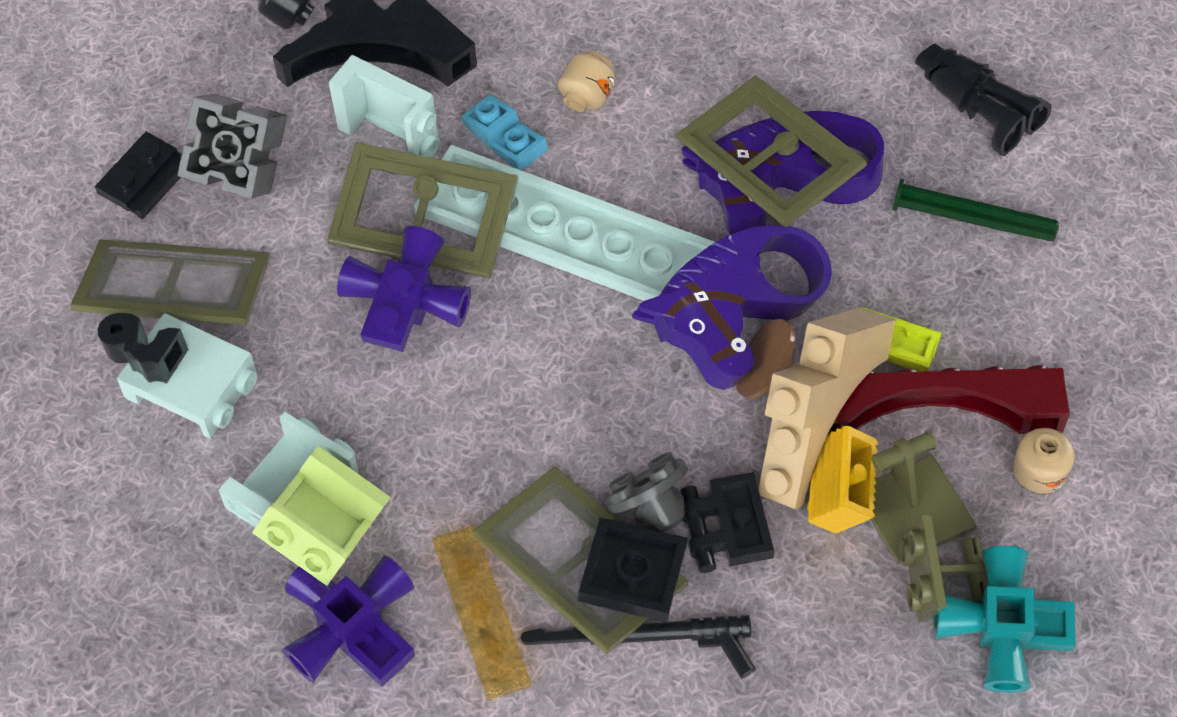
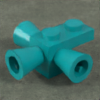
M1015 546L989 547L982 551L989 586L986 587L980 602L977 603L945 594L947 607L933 617L934 637L937 639L980 632V647H991L983 687L993 692H1023L1029 690L1031 685L1022 649L1073 651L1076 647L1075 604L1069 601L1034 600V588H1021L1028 551Z

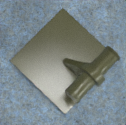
M929 431L908 441L905 438L896 440L892 448L876 455L874 454L871 457L873 466L878 473H882V471L892 467L890 473L875 479L877 484L874 485L876 492L873 495L876 500L873 504L876 508L872 510L875 517L870 520L897 564L901 563L899 541L904 539L903 534L922 515L931 514L937 546L969 533L977 527L933 454L915 461L916 456L936 449V441Z
M931 514L922 515L903 534L904 539L899 541L900 560L904 567L908 566L911 584H908L906 588L907 603L911 612L916 611L918 623L928 622L947 607L943 578L968 577L973 602H980L988 586L982 557L981 537H974L973 539L969 537L961 540L966 564L940 565Z

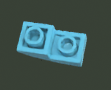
M491 94L461 116L462 122L477 138L510 166L522 171L548 150L546 139L520 123L516 110Z

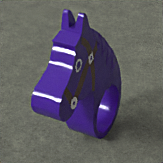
M805 111V114L848 147L861 151L871 160L865 168L822 201L833 204H852L871 196L878 189L883 177L884 141L877 128L864 119L839 112ZM768 118L737 129L718 139L715 143L742 165H745L773 144L778 134L788 130L773 118ZM798 139L799 148L795 153L780 155L776 152L751 172L773 190L783 187L799 192L827 169L820 166L812 157L813 154L817 155V153ZM687 146L681 148L682 154L687 157L682 160V163L699 173V188L705 189L719 201L724 213L726 229L730 235L748 228L766 226V211Z
M777 225L748 228L720 239L693 257L675 273L658 297L640 303L638 309L632 314V318L653 324L661 343L667 341L671 345L687 352L708 384L722 390L730 389L745 377L754 364L753 352L740 336L743 329V317L791 320L804 314L823 295L830 284L832 275L830 258L823 245L813 235L802 229ZM767 251H777L794 258L807 275L808 294L790 296L775 289L766 280L763 272L758 271V269H761L760 256L758 255Z

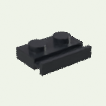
M145 131L95 185L97 194L144 219L181 178L178 176L182 154L174 146Z

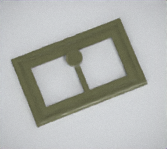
M756 75L676 134V138L784 227L789 226L867 166V162L863 157ZM755 104L788 131L778 134L773 144L745 165H742L709 137L751 105ZM798 139H800L833 166L791 198L785 200L751 171L776 152L780 155L795 153L799 148Z
M355 142L328 236V243L388 257L401 258L404 236L355 226L371 169L417 178L413 184V192L420 199L413 226L422 227L428 203L438 194V183L489 193L474 250L470 251L443 245L430 266L490 279L518 182V176Z

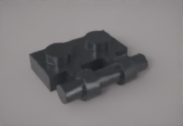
M754 472L710 480L712 496L699 498L696 486H687L680 490L685 505V515L682 520L688 523L691 540L688 542L692 558L697 560L701 573H708L716 569L717 566L714 558L716 552L726 551L729 566L774 558V547ZM717 515L721 531L708 534L705 519Z

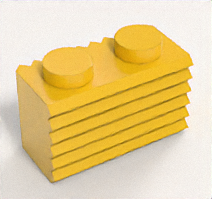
M843 426L842 429H837L836 432L831 431V434L827 435L811 476L810 497L807 505L809 523L832 533H839L875 517L872 510L876 508L873 504L876 500L873 494L876 492L874 485L877 483L874 477L877 474L874 471L875 468L871 457L878 452L875 447L879 444L876 438L850 426Z

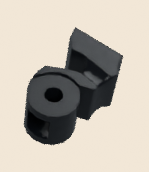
M130 313L110 314L100 322L97 328L98 337L109 359L116 363H129L131 369L134 372H139L149 383L159 381L167 384L189 350L181 329L178 328L159 330L154 340L148 344V337L140 318Z

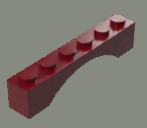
M1043 365L1031 366L1027 369H1005L994 366L984 370L946 368L941 371L919 372L915 369H903L898 372L875 373L871 371L849 396L828 434H831V431L836 432L837 429H842L843 426H850L858 430L863 425L883 415L903 409L926 406L953 407L979 413L1003 423L1019 434H1027L1039 428H1049L1063 433L1070 415L1063 368H1048Z

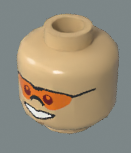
M587 51L585 54H575L568 62L557 83L558 89L564 97V104L576 112H584L585 109H600L616 83L612 63L606 57L594 51Z
M1049 428L1032 430L1019 441L1012 464L1014 476L1020 485L1035 493L1045 494L1059 490L1068 481L1075 460L1074 448L1069 439L1059 431Z

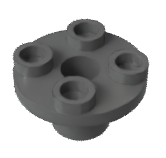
M666 452L648 463L650 469L635 477L632 472H629L609 484L612 492L608 494L605 500L610 513H620L635 508L634 518L636 522L644 524L645 528L666 532L678 525L684 518L685 505L683 495L673 485L686 475L688 468L683 459H674L671 452Z

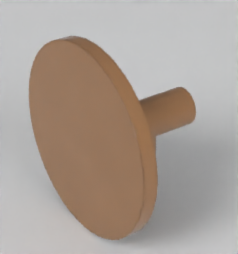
M776 319L767 323L749 342L748 345L754 356V364L752 369L736 385L740 395L748 399L762 396L770 389L773 373L794 366L795 330L790 323L783 319Z

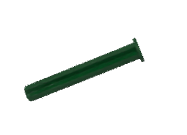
M900 178L892 209L894 211H897V207H902L1046 241H1054L1057 237L1059 222L1055 219L903 184L904 179Z

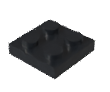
M600 517L579 588L577 602L667 623L688 538Z

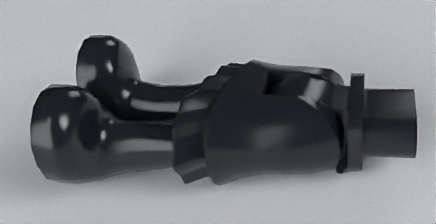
M934 43L922 51L915 60V64L925 71V78L931 81L936 89L948 98L961 113L966 110L970 120L978 113L993 125L992 147L1001 156L1007 155L1017 147L1024 132L1032 135L1046 123L1050 116L1052 107L1049 102L1041 97L1025 94L997 81L994 71L989 69L988 64L978 63L962 54L957 55V50L953 48L944 50ZM988 96H990V97H992V98L998 100V101L1001 102L1002 104L996 102L995 100L989 98Z

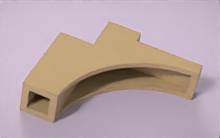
M857 307L807 323L800 364L772 374L764 415L772 418L758 488L760 496L792 509L804 506L816 461L840 410L866 375L882 362L888 360L896 319Z

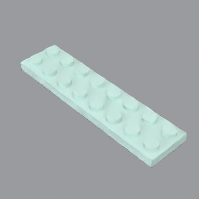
M450 145L442 158L445 161L518 176L500 247L643 301L658 297L680 268L708 246L715 243L701 236ZM438 183V194L433 200L429 201L424 218L477 238L489 193ZM418 199L414 205L415 214L417 212L420 199Z

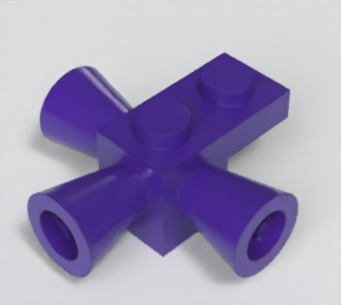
M417 226L406 227L400 262L388 259L384 272L351 256L345 259L338 278V296L374 298L360 334L364 342L403 352L413 324L421 326L426 312L458 328L464 323L470 305L471 288L467 286L433 285L428 268L444 244L442 237L435 232Z
M387 556L381 558L360 588L347 576L337 584L331 580L326 586L299 566L289 577L285 591L313 608L318 627L282 648L285 657L304 678L314 683L335 652L340 648L383 687L415 657L414 649L381 619L379 611L414 590L411 579L396 562Z

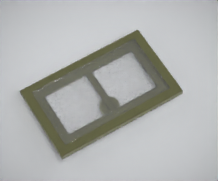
M99 240L70 304L71 311L101 314L130 313L138 317L161 318L166 313L179 320L247 325L268 265L270 253Z
M554 466L475 528L472 535L605 654H608L647 621L648 618L577 602L579 588L599 519L601 517L614 521L618 520ZM681 574L679 575L674 597L688 585V580Z

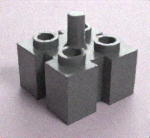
M214 93L193 97L187 129L196 131L193 143L183 145L178 176L205 185L223 181L222 190L251 199L269 194L273 186L277 167L276 161L268 159L270 149L281 146L287 115L259 106L242 109V101Z

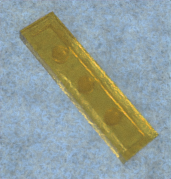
M475 525L432 538V542L486 699L490 701L531 687V681L481 542L472 535L475 529Z

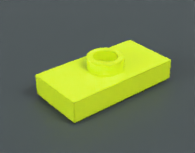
M863 308L896 319L887 362L908 369H915L919 372L929 371L941 339V332Z

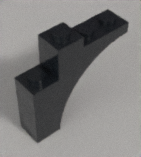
M330 0L324 5L326 20L315 24L307 33L294 42L286 44L278 53L273 55L277 78L286 87L313 73L343 65L351 55L366 62L391 63L413 68L431 75L443 82L447 87L477 66L475 43L426 0H395L386 10H383L373 0Z

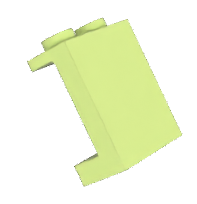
M317 446L283 493L268 508L252 533L327 586L391 497L323 448Z

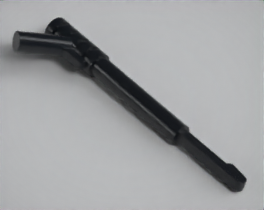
M741 615L740 618L738 616H728V618L720 616L715 617V619L704 617L703 620H700V618H690V621L643 623L621 642L633 643L692 639V641H698L699 648L721 647L741 679L756 671L754 664L738 641L739 636H742V638L751 637V620L749 615ZM536 629L524 632L521 635V641L524 645L591 642V645H595L581 631L545 633L543 629Z

